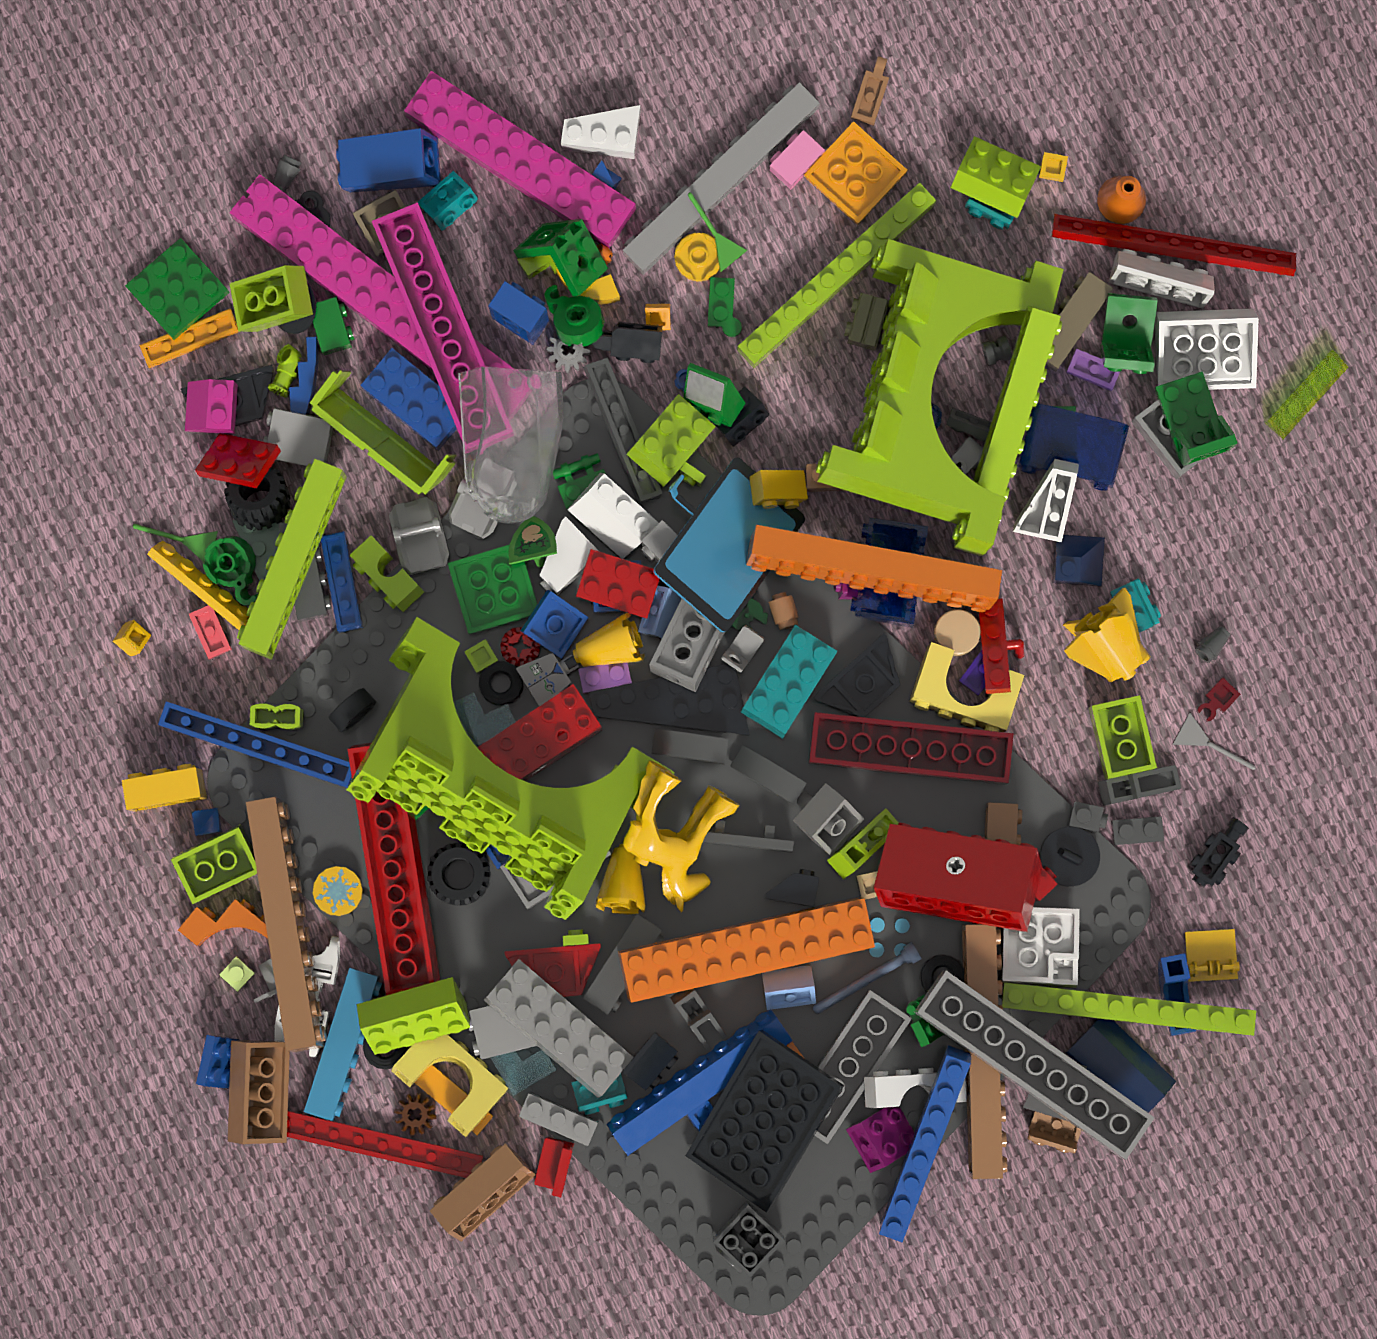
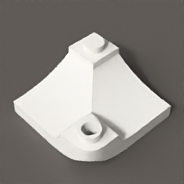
M1033 907L1027 932L1003 928L1002 982L1061 988L1077 987L1079 909Z

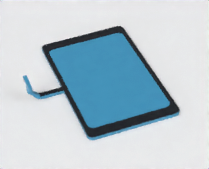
M738 457L730 462L697 509L678 494L677 487L684 479V476L680 475L672 483L669 491L673 499L692 516L654 567V574L720 632H726L730 629L770 572L769 569H766L764 572L751 569L752 566L746 565L750 537L755 526L761 525L798 532L805 522L804 514L797 508L785 509L784 505H777L775 508L764 509L762 505H753L749 477L756 472Z

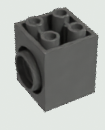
M748 1201L713 1237V1243L717 1246L715 1248L716 1251L738 1272L744 1271L749 1277L785 1241L784 1235Z

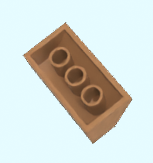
M231 1041L227 1142L238 1144L287 1142L290 1052L286 1051L285 1042Z
M507 1144L496 1147L490 1153L491 1157L484 1163H478L465 1180L461 1179L452 1187L453 1190L446 1197L442 1196L437 1199L433 1204L434 1207L430 1210L444 1230L461 1242L536 1176L533 1170Z

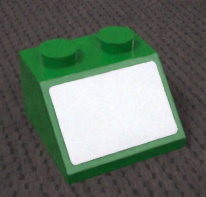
M693 363L688 365L683 398L712 423L731 427L745 405V401L731 379Z

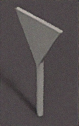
M1189 713L1173 745L1209 746L1252 770L1256 769L1255 765L1212 743L1192 714Z

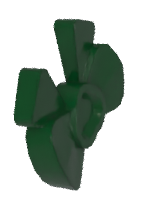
M750 599L746 608L741 611L732 626L738 631H741L744 625L752 629L749 622H752L753 618H756L763 624H767L768 614L763 613V608L758 601Z

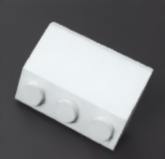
M599 473L567 509L621 559L625 558L640 545L641 541L659 524L604 473Z

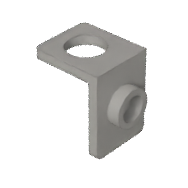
M744 625L721 659L737 671L742 672L763 643L764 637L747 625ZM730 657L738 660L740 664L735 663Z
M271 959L259 965L270 992L254 999L255 1003L277 994Z

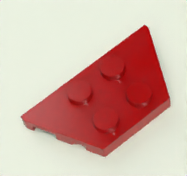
M601 943L505 951V956L511 966L518 959L521 960L561 996H579L584 991L600 951Z

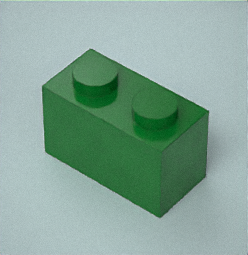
M337 297L317 302L313 324L323 355L352 348L351 341L355 340L351 326L346 327L344 317L348 316L344 302L339 303Z

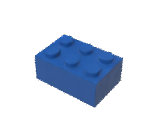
M504 281L488 305L492 319L534 345L549 322L547 309L544 306L545 302L534 295L530 298L524 293L525 290L515 282H512L510 285Z

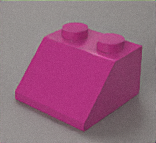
M207 379L188 382L185 431L235 434L238 385L234 380Z

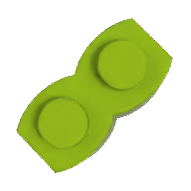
M264 703L255 704L250 707V725L261 730H271L277 727L284 730H298L303 727V709L293 704H282L277 707Z

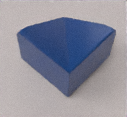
M602 160L592 173L594 177L614 190L622 179L607 169Z
M218 808L192 811L195 836L222 833Z

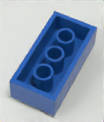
M393 348L389 350L360 385L367 394L437 451L443 447L457 430L440 387Z

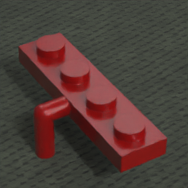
M1003 598L994 603L990 610L979 612L986 694L1011 692L1007 650L1014 649L1015 657L1018 659H1022L1025 655L1023 640H1006Z

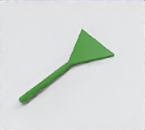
M689 192V199L715 237L719 269L722 272L747 250L717 233L693 194Z
M133 524L134 529L182 542L204 563L205 550L216 540L218 531L180 537Z

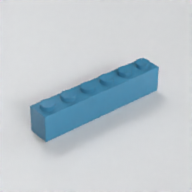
M349 968L304 1109L305 1113L330 1121H334L336 1116H341L344 1103L340 1101L343 1092L348 1093L352 1079L348 1078L351 1068L355 1069L360 1055L356 1054L359 1044H364L365 1039L360 1030L356 1004L373 1000L374 996H379L382 983L378 982L379 976Z

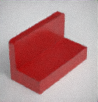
M545 1137L534 1184L553 1189L552 1196L562 1197L574 1143Z

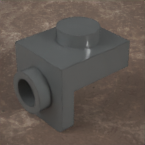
M1074 801L1069 826L1100 833L1101 828H1106L1108 814L1104 813V807Z

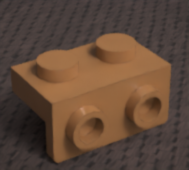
M1034 1111L1029 1124L1027 1139L1037 1145L1054 1147L1060 1152L1076 1153L1081 1130L1068 1121Z

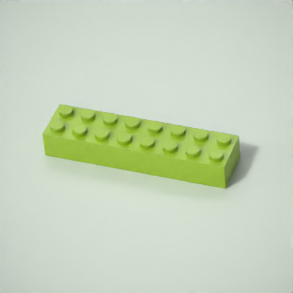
M314 459L313 464L309 463L306 467L304 486H299L296 491L294 500L297 502L294 510L290 509L287 513L285 532H280L277 537L275 546L278 549L275 556L271 555L265 568L268 570L265 580L261 578L256 589V592L259 593L257 600L249 605L246 614L249 616L246 626H241L237 635V639L240 640L238 644L241 647L271 660L347 478L342 469Z

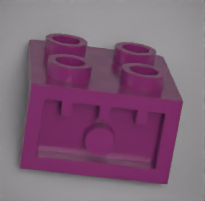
M900 1106L884 1107L865 1120L853 1124L846 1129L870 1173L888 1166L905 1155L914 1136V1131Z

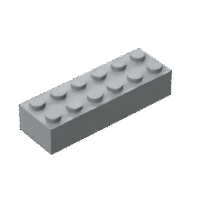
M519 959L484 999L487 1004L597 1098L605 1093L634 1058Z
M868 990L817 1066L844 1085L815 1134L817 1138L826 1144L830 1142L864 1091V1077H871L873 1072L878 1070L912 1019L871 990Z

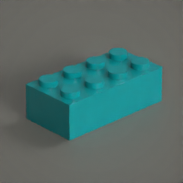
M795 625L745 703L741 713L779 737L784 738L835 657L837 650Z

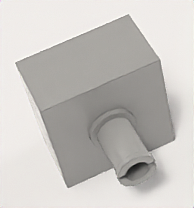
M825 783L814 797L808 792H804L798 797L797 804L803 809L794 818L793 822L813 842L832 856L861 824L864 818L844 797Z

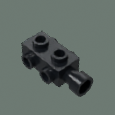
M1234 817L1227 824L1228 828L1224 834L1222 832H1217L1216 835L1210 834L1204 843L1206 849L1202 855L1197 853L1189 864L1192 867L1189 873L1194 876L1192 880L1203 888L1206 885L1212 887L1214 883L1219 885L1227 874L1223 870L1228 863L1233 865L1241 854L1238 851L1240 845L1236 842L1240 836L1245 835L1249 827ZM1218 845L1224 846L1225 851L1223 854L1217 853L1216 847ZM1204 865L1210 867L1211 871L1209 874L1202 872Z

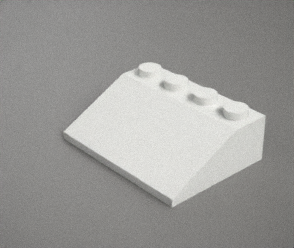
M1129 249L1117 252L1108 282L1202 309L1213 297L1215 291L1214 276L1208 275V271L1197 268L1194 271L1184 268L1183 264L1177 262H1170V264L1162 263L1161 259L1155 256L1140 257L1137 256V252Z
M1254 309L1156 312L1157 386L1203 371L1209 390L1256 388L1258 316Z

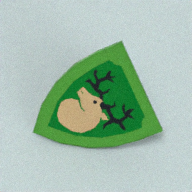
M530 515L519 526L510 542L509 564L534 559L537 567H542L545 563V556L557 554L555 535L544 521Z

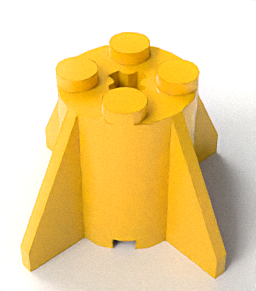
M1122 588L1108 604L1098 607L1100 612L1094 616L1090 612L1080 620L1067 621L1063 624L1075 636V639L1064 649L1067 656L1102 675L1108 682H1113L1120 678H1123V680L1132 678L1136 674L1135 669L1147 662L1151 657L1140 641L1131 595L1126 588Z

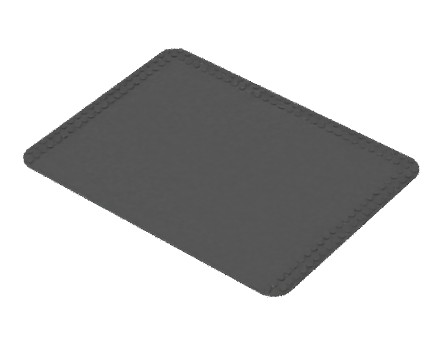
M588 379L578 382L566 390L497 462V464L513 470L516 473L517 482L493 533L484 539L451 524L449 513H447L441 519L449 551L446 566L409 575L424 593L402 612L397 606L394 609L391 608L383 599L386 594L382 590L377 592L374 589L359 604L363 628L340 633L336 628L265 701L264 704H270L274 707L282 704H293L303 709V727L298 730H284L279 727L271 730H261L250 725V718L242 727L349 762L347 749L353 745L373 742L410 674L398 669L388 660L399 640L416 617L460 642L452 664V697L459 720L476 747H479L539 707L524 681L519 697L506 705H495L487 701L481 694L479 689V676L481 672L476 673L464 651L486 639L498 661H506L501 654L500 648L504 634L512 628L523 627L529 617L469 635L448 563L510 545L514 533L530 515L544 521L551 528L555 536L562 520L567 517L599 552L620 558L566 510L558 486L567 482L564 476L554 479L551 471L559 468L560 464L566 462L570 464L580 460L581 456L587 454L591 456L598 453L601 462L592 465L594 472L604 469L606 475L638 504ZM617 381L641 438L659 415L632 389ZM695 450L686 462L706 475V480L701 487L697 484L693 487L682 480L677 487V491L681 497L697 509L722 474ZM585 468L571 473L573 480L587 475ZM680 469L664 487L659 483L663 493L661 496L639 503L658 523L663 520L677 535L692 516L673 499L669 491L672 483L682 475ZM642 544L638 545L623 558L628 561L641 560V565L653 569L658 563L656 560L651 562L644 556L641 550L643 548ZM534 559L525 561L538 604L546 592L540 584L543 581L540 577L543 566L537 567ZM399 563L386 577L396 575L402 569L401 564ZM770 570L751 597V599L760 603L763 613L768 614L767 624H763L756 618L749 622L752 629L764 637V641L742 672L737 671L743 705L751 696L794 628L793 626L779 630L778 625H775L768 603L773 600V595L786 592L787 596L792 595L799 616L797 626L837 650L835 657L784 738L779 737L747 716L746 720L750 736L596 717L603 731L526 781L531 784L552 788H571L586 785L609 774L615 765L619 766L624 760L630 748L634 747L674 771V775L681 779V782L666 793L657 805L655 819L658 829H669L679 833L690 817L696 803L704 795L708 785L724 792L728 798L740 805L734 814L720 819L726 821L724 834L764 838L765 825H775L774 838L794 841L793 852L702 843L697 859L688 867L687 874L704 873L710 878L711 883L710 886L692 900L685 902L682 912L663 895V882L661 881L662 866L649 862L647 866L640 864L646 906L645 912L639 909L638 915L662 930L660 933L663 936L662 941L812 908L810 906L765 899V894L792 874L800 873V869L815 871L814 876L819 877L814 907L861 897L857 876L878 871L885 843L856 871L842 879L827 862L831 856L813 842L793 822L794 818L803 809L797 804V800L792 805L730 767L743 745L806 782L807 784L801 794L808 792L814 797L826 783L844 797L864 818L838 850L885 808L899 823H906L914 828L930 827L938 832L955 831L962 836L971 837V835H979L984 837L986 803L1018 804V809L1022 810L1021 825L1017 824V834L1021 835V843L1031 844L1038 849L1041 860V849L1047 837L1060 828L1072 827L1069 824L1073 807L1013 750L1008 784L809 764L814 713L855 716L816 701L813 697L883 633L887 635L900 686L865 718L978 730L985 729L979 726L974 728L961 724L959 719L953 717L952 719L940 717L937 711L931 709L924 711L914 707L915 704L909 702L921 663L854 599H838V592L834 591V585L827 584L825 580L815 578L813 581L800 578L801 575L796 574L782 576L776 574L774 570ZM583 572L557 595L589 617L562 659L555 656L558 662L569 655H572L574 658L573 650L576 649V643L622 614L627 613H594L592 601L576 597ZM659 579L658 586L670 588ZM630 614L629 622L635 621L639 630L642 617ZM731 626L724 633L708 668L727 664L721 657L731 646L740 631ZM695 631L688 634L691 638L700 635V633ZM640 633L643 647L639 648L640 654L644 653L645 657L644 660L638 662H628L632 683L661 677L652 673L649 665L661 642V638ZM520 636L517 644L509 645L517 649L518 657H520L523 649H531V647L523 644L522 636ZM540 645V651L536 659L549 655L551 652ZM686 653L679 654L677 658L684 660L687 659L689 655ZM730 657L735 663L740 664L738 660ZM579 663V667L567 674V676L593 713L589 693L583 694L578 669L584 667ZM499 673L493 677L491 686L496 692L502 693L509 689L511 681L507 675ZM362 687L365 688L376 701L375 706L351 728L340 732L328 717L351 694ZM948 689L950 695H951L957 702L963 704V703ZM655 729L729 739L725 765L651 753ZM221 747L210 764L207 778L208 792L213 806L218 808L219 814L233 828L241 824L250 844L253 846L246 802L277 797L284 802V805L287 804L290 812L287 826L288 829H292L294 836L291 850L292 854H296L298 860V868H295L296 878L301 880V894L382 971L355 797L345 787ZM631 806L609 849L611 854L614 848L619 847V844H623V839L631 826L630 822L632 820L636 821V813ZM430 808L415 821L440 980L454 978L467 1003L469 1016L470 1010L490 1006L484 1001L485 997L512 967L505 956V951L563 947V936L568 935V930L583 929V934L589 935V944L601 943V948L582 995L564 997L568 1002L633 1057H635L654 1032L678 1051L675 1056L679 1059L670 1070L666 1067L659 1074L662 1079L656 1086L666 1083L672 1079L676 1072L686 1069L693 1064L696 1058L708 1053L670 999L675 993L631 1003L628 1001L627 993L624 989L619 997L623 1000L615 1013L610 1011L608 1015L583 999L637 915L612 913V909L609 907H605V911L596 908V899L611 856L603 861L584 902L566 920L552 915L548 909L544 908L549 896L530 909H527L502 869L496 868L486 851L483 854L489 862L491 878L485 893L473 903L451 905L437 898L434 892L431 891L427 881V867L430 864L431 857L437 853L438 849L450 843L463 842L449 837L443 830L439 829L445 817L436 815ZM715 823L709 829L710 832L715 831ZM1083 829L1093 836L1100 850V864L1094 876L1078 886H1063L1057 883L1040 901L1035 900L1033 906L1037 908L1079 909L1077 987L1061 988L1036 984H1013L1086 992L1144 929L1151 909V897L1147 882L1141 872L1101 833ZM462 859L451 861L444 871V878L447 884L455 889L467 887L472 882L474 876L472 866ZM335 866L346 867L355 872L360 878L363 888L362 900L358 907L351 913L342 916L329 915L322 911L315 903L313 896V886L318 875L325 869ZM877 897L865 899L869 921L871 922L874 918H881L885 923L883 931L878 933L872 931L874 943L878 942L884 947L882 956L873 957L869 949L786 967L811 966L816 1004L895 958L894 948L899 943L907 945L912 942L922 959L914 964L912 962L902 964L819 1014L813 1011L815 1004L772 1009V1011L793 1040L791 1042L794 1043L803 1057L817 1067L868 990H871L911 1017L907 1013L908 1004L927 993L922 986L920 977L925 963L934 956L948 955L957 959L963 966L962 925L983 924L885 908L880 906ZM900 918L906 919L910 924V928L906 933H899L895 929V922ZM996 927V929L1001 931V944L997 945V955H1001L1003 965V928ZM945 967L938 968L934 972V982L942 970H946L951 974L952 972ZM1002 968L997 970V980H1002ZM762 973L694 988L728 1038L732 1037L739 1028L752 1023L759 1014L769 1011L766 1008ZM998 995V1005H1001L1002 995ZM1003 1008L1004 1012L1041 1038L1063 1016L1062 1014ZM911 1019L877 1071H888V1075H896V1070L911 1069V1074H917L920 1068H933V1072H938L948 1045L965 1051V1048L945 1034L932 1043L921 1047L911 1027V1024L914 1023ZM468 1028L459 1033H450L449 1036L455 1042L460 1041L469 1049L468 1053L473 1058H480V1055L475 1056L472 1041L476 1040L474 1030L469 1031ZM538 1046L482 1059L488 1066L487 1070L493 1075L497 1074L505 1080V1086L508 1088L507 1092L522 1107L528 1093L531 1092L585 1115L584 1111L579 1112L571 1083L577 1080ZM621 1072L628 1097L623 1100L624 1105L609 1108V1104L599 1106V1112L585 1115L599 1121L588 1146L546 1129L555 1139L574 1143L572 1155L725 1303L739 1312L757 1316L779 1312L793 1303L890 1199L906 1157L905 1154L888 1166L872 1173L869 1172L846 1131L848 1127L865 1120L882 1109L865 1107L864 1089L828 1144L816 1136L813 1137L771 1210L766 1213L685 1156L699 1133L687 1115L627 1156L610 1132L607 1123L616 1114L623 1113L629 1109L636 1100L643 1099L649 1095L653 1089L648 1087L647 1090H644L623 1072ZM1000 1073V1080H1003L1005 1076ZM918 1085L910 1088L904 1094L900 1103V1108L914 1133L929 1096L928 1092ZM724 1089L708 1100L713 1108ZM956 1102L940 1146L967 1118V1102ZM746 1201L782 1233L785 1241L751 1277L744 1271L740 1273L716 1251L715 1248L717 1246L713 1243V1237Z

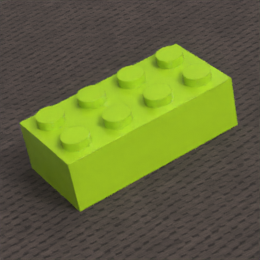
M453 977L356 1004L360 1030L375 1055L387 1053L390 1050L401 1047H409L418 1042L434 1040L450 1033H459L464 1029L471 1028L467 1003Z

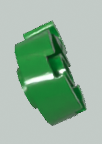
M552 285L545 291L544 297L548 310L554 314V326L558 337L563 343L571 346V344H582L585 347L596 342L602 336L604 317L600 306L595 300L585 296L560 297L557 285Z
M226 536L213 541L205 550L203 568L207 577L215 584L234 587L235 597L240 604L250 605L251 602H256L259 593L253 596L248 594V587L253 583L252 575L256 566V556L252 547L246 540L237 536ZM229 557L232 560V565L227 564Z

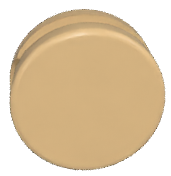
M962 609L947 611L938 619L934 627L936 644L955 650L953 656H962L972 651L978 644L981 635L978 620L970 612Z

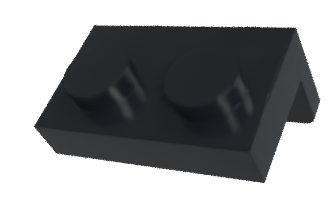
M746 387L739 391V394L745 401V405L731 427L724 424H714L733 447L743 441L751 431L761 425L769 416L763 403Z

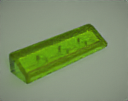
M1332 349L1265 424L1280 438L1284 439L1348 369V366Z

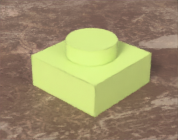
M236 956L219 975L239 992L255 972Z

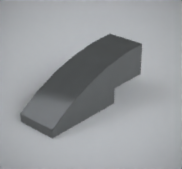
M655 729L651 753L725 765L729 739Z
M744 745L730 765L736 771L792 805L795 804L807 784Z
M1176 765L1098 782L1103 806L1181 789Z
M695 989L677 992L670 997L708 1053L719 1042L729 1039Z

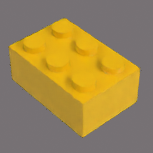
M192 764L179 765L176 771H171V769L167 768L152 770L153 775L148 776L142 772L128 774V779L122 780L126 810L133 812L207 799L203 771Z

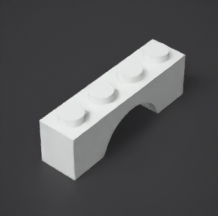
M920 1068L917 1074H911V1069L896 1070V1075H888V1071H874L873 1076L864 1077L865 1107L883 1108L900 1106L904 1094L916 1085L921 1086L930 1094L937 1072H933V1068ZM966 1078L956 1102H967Z

